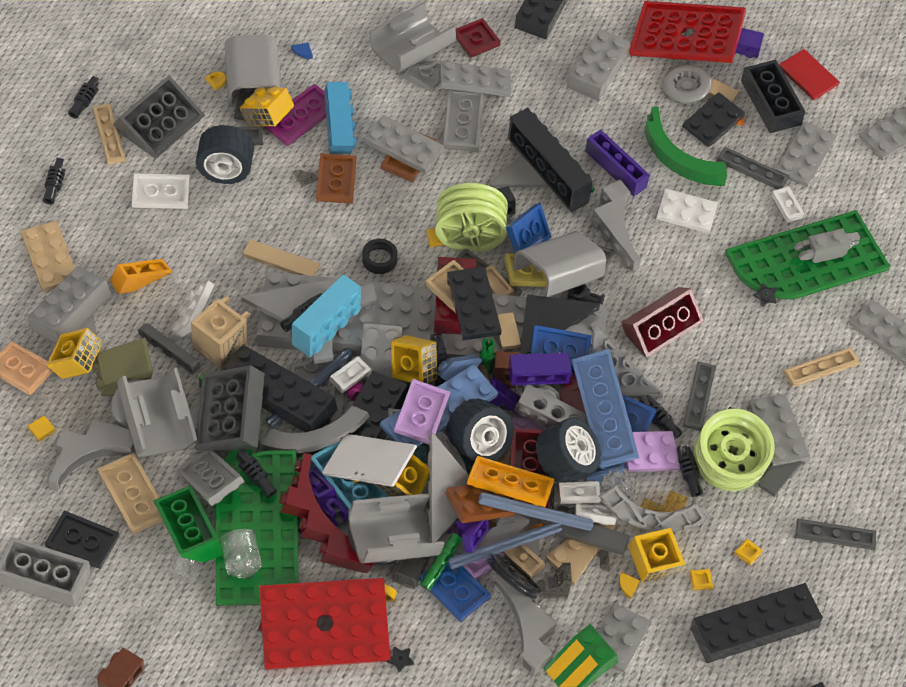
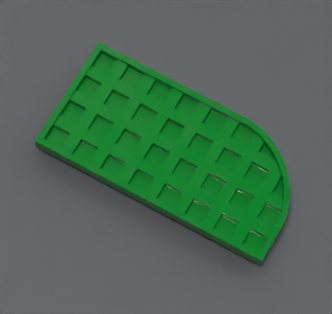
M857 210L725 250V255L733 270L744 284L756 292L760 291L762 283L768 288L776 287L777 290L774 297L778 299L801 298L888 271L890 268L888 261ZM844 229L847 234L858 232L860 236L858 245L848 249L847 254L843 257L814 263L812 259L800 260L799 255L804 251H796L794 248L796 243L808 240L809 236Z
M296 450L262 451L250 455L251 457L254 456L264 471L267 472V479L277 489V493L269 499L266 498L258 486L253 485L249 481L248 477L239 468V462L232 467L242 477L244 482L236 490L231 491L220 502L216 503V535L219 538L223 555L216 557V606L260 605L259 586L299 583L297 517L282 513V504H279L282 492L287 491L289 486H291L293 477H296V471H294Z

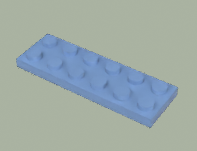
M610 349L572 359L589 427L593 430L600 444V468L638 459L639 454Z
M475 365L470 366L438 386V388L449 391L450 396L435 435L447 428L449 417L462 402L477 398L490 402L497 397L498 392ZM401 409L381 421V428L392 441L414 444L417 447L424 443L394 432Z

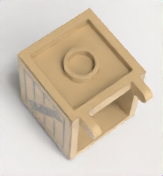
M225 296L222 300L216 299L191 322L193 349L219 369L229 361L242 345L248 346L247 319L250 313L245 311L242 315H239L226 304L230 301L228 296Z

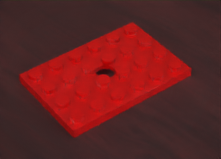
M644 1L629 54L630 56L733 63L746 15V7ZM687 29L694 30V34L688 37L683 36L681 33L686 32Z
M384 578L259 586L264 670L386 662L390 660ZM326 615L332 619L333 627L330 630L322 631L317 627V619L320 616Z

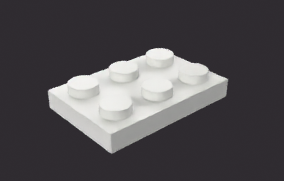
M134 173L132 208L188 209L190 175Z
M665 188L656 219L710 233L718 202Z
M208 280L203 285L199 284L194 291L191 290L185 297L186 304L179 310V318L171 327L170 339L178 341L191 332V322L202 313L215 284Z

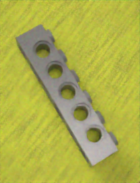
M531 385L525 387L514 409L520 416L528 418L539 426L546 428L567 418L580 419L589 427L585 413Z

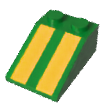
M589 624L576 634L543 669L558 687H588L618 663V657L596 629Z

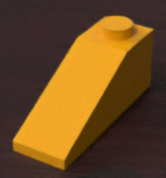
M163 259L117 264L109 281L118 294L130 293L172 273V270Z

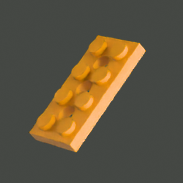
M477 456L467 484L475 488L492 491L495 494L509 496L515 500H522L536 506L546 507L554 478Z

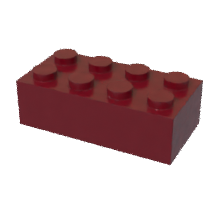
M438 257L437 271L453 260L463 269L476 268V259ZM436 296L434 333L461 335L456 313Z
M513 428L514 436L510 445L509 465L547 476L538 461L536 453L537 438L543 430ZM548 498V501H547V504H546V507H545V508H548L549 498ZM516 500V501H520V502L532 504V503L525 502V501H522V500Z

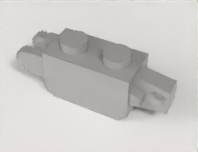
M844 229L809 236L808 240L796 243L794 248L796 251H804L799 255L800 260L812 259L814 263L843 257L847 254L848 249L858 245L860 236L858 232L847 234Z

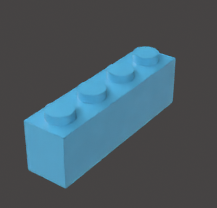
M327 82L324 96L329 153L351 154L353 148L356 147V137H353L355 122L351 118L353 116V105H350L352 90L349 89L348 82Z

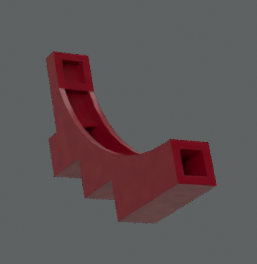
M304 453L295 462L294 471L297 472L296 477L294 476L291 486H289L286 492L281 494L279 504H282L281 512L301 518L299 528L302 529L300 537L321 542L319 548L321 562L357 572L368 573L373 567V563H361L359 561L358 555L349 543L348 535L338 529L320 508L309 479L312 455Z

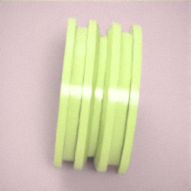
M463 183L447 188L439 195L437 200L436 236L444 245L455 250H465L467 248L469 251L484 252L496 248L505 240L507 234L508 203L505 196L493 187L478 183Z
M726 409L714 414L705 423L695 442L693 455L695 456L698 471L706 482L722 490L738 491L747 489L760 480L773 459L775 445L769 427L758 416L742 409ZM726 431L728 435L723 436L721 432ZM755 452L756 457H751L750 453ZM724 463L725 466L723 469L718 466Z

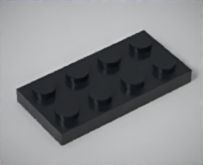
M478 267L447 272V279L462 340L501 335L502 330L486 268Z

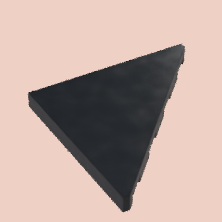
M527 294L520 354L530 353L533 327L535 325L565 330L574 324H578L594 311H598L600 303Z

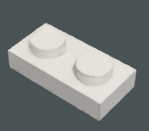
M790 187L772 192V197L787 223L804 218L805 214Z
M357 356L331 375L329 381L341 393H344L370 374L371 368Z
M599 481L559 483L558 485L560 504L600 503L601 501L599 498Z
M586 503L575 504V515L592 519L593 522H598L601 525H615L616 515L607 507Z

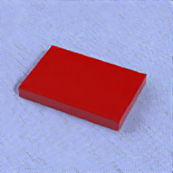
M805 49L779 64L784 74L813 101L840 83Z

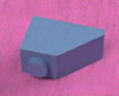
M474 354L447 358L446 361L439 365L437 375L443 380L448 381L472 365L478 367L482 359Z

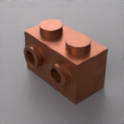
M496 351L493 377L497 378L508 388L516 389V385L510 384L508 363L510 355L519 353Z
M122 647L119 652L113 654L107 668H103L97 676L98 687H131L145 669L144 660Z

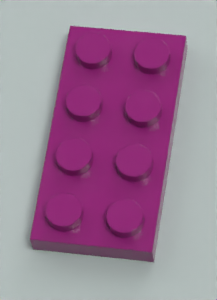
M313 84L292 99L294 107L276 126H263L284 145L289 146L326 118L324 90L316 84Z

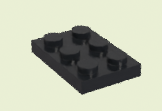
M718 92L687 119L682 127L707 147H710L745 116V112Z
M64 510L47 538L45 547L87 560L91 566L101 569L120 535L117 531Z

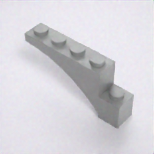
M618 180L602 188L600 196L602 206L594 209L592 223L602 231L604 240L612 244L614 253L621 256L624 266L629 267L633 272L639 269L641 259L629 240L624 220L625 203L629 202L630 191L621 180Z
M494 571L491 582L508 602L519 627L522 643L519 663L532 676H535L552 660L553 653L551 648L542 642L554 632L556 623L551 615L545 614L540 609L536 601L517 591Z

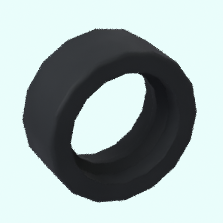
M377 238L370 240L363 248L362 263L369 272L374 274L388 273L397 264V248L391 241ZM383 249L390 253L391 259L384 263H376L369 258V254L373 250Z

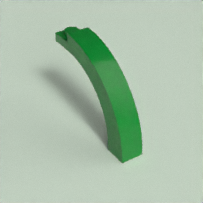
M651 107L650 114H647L645 135L656 157L670 170L686 179L706 185L725 186L727 179L725 162L698 159L680 150L670 141L663 130L659 107Z

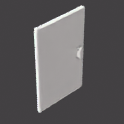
M347 434L342 438L322 473L327 476L394 487L417 445Z

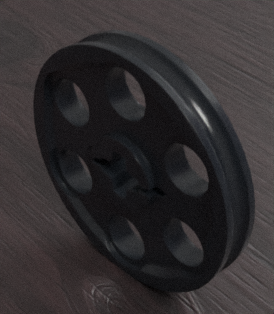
M493 553L492 559L489 558L487 560L490 567L503 580L523 595L535 600L537 598L536 594L541 593V589L532 579L527 577L503 556Z

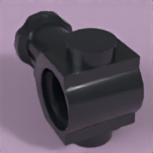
M582 284L568 289L567 299L603 305L605 295L591 293L586 284Z

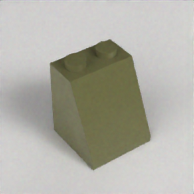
M146 338L98 352L92 364L93 372L97 373L96 387L100 389L101 396L114 395L118 389L117 382L122 376H126L127 381L133 379L148 380L151 379L153 373Z

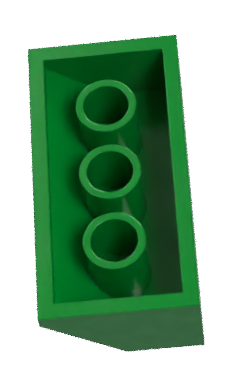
M191 485L153 500L181 558L205 563L223 555L219 538Z

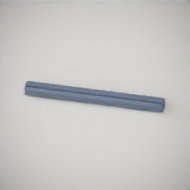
M347 348L343 349L333 361H330L309 382L320 387L337 371L338 367L341 368L352 358V352ZM273 414L266 420V424L271 429H275L283 419Z
M484 492L478 498V503L481 505L591 531L593 528V520Z
M553 522L475 549L473 553L466 552L448 559L451 569H455L492 556L493 553L498 554L562 531V526Z

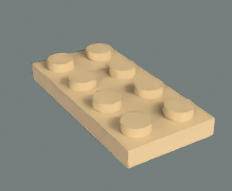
M57 220L20 230L42 292L56 288L75 269Z
M134 452L97 469L100 478L132 535L163 521L153 501L158 499L159 496Z

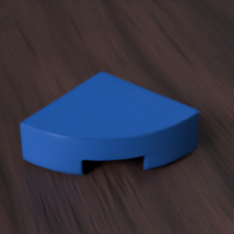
M308 42L291 45V50L295 55L304 57V59H313Z

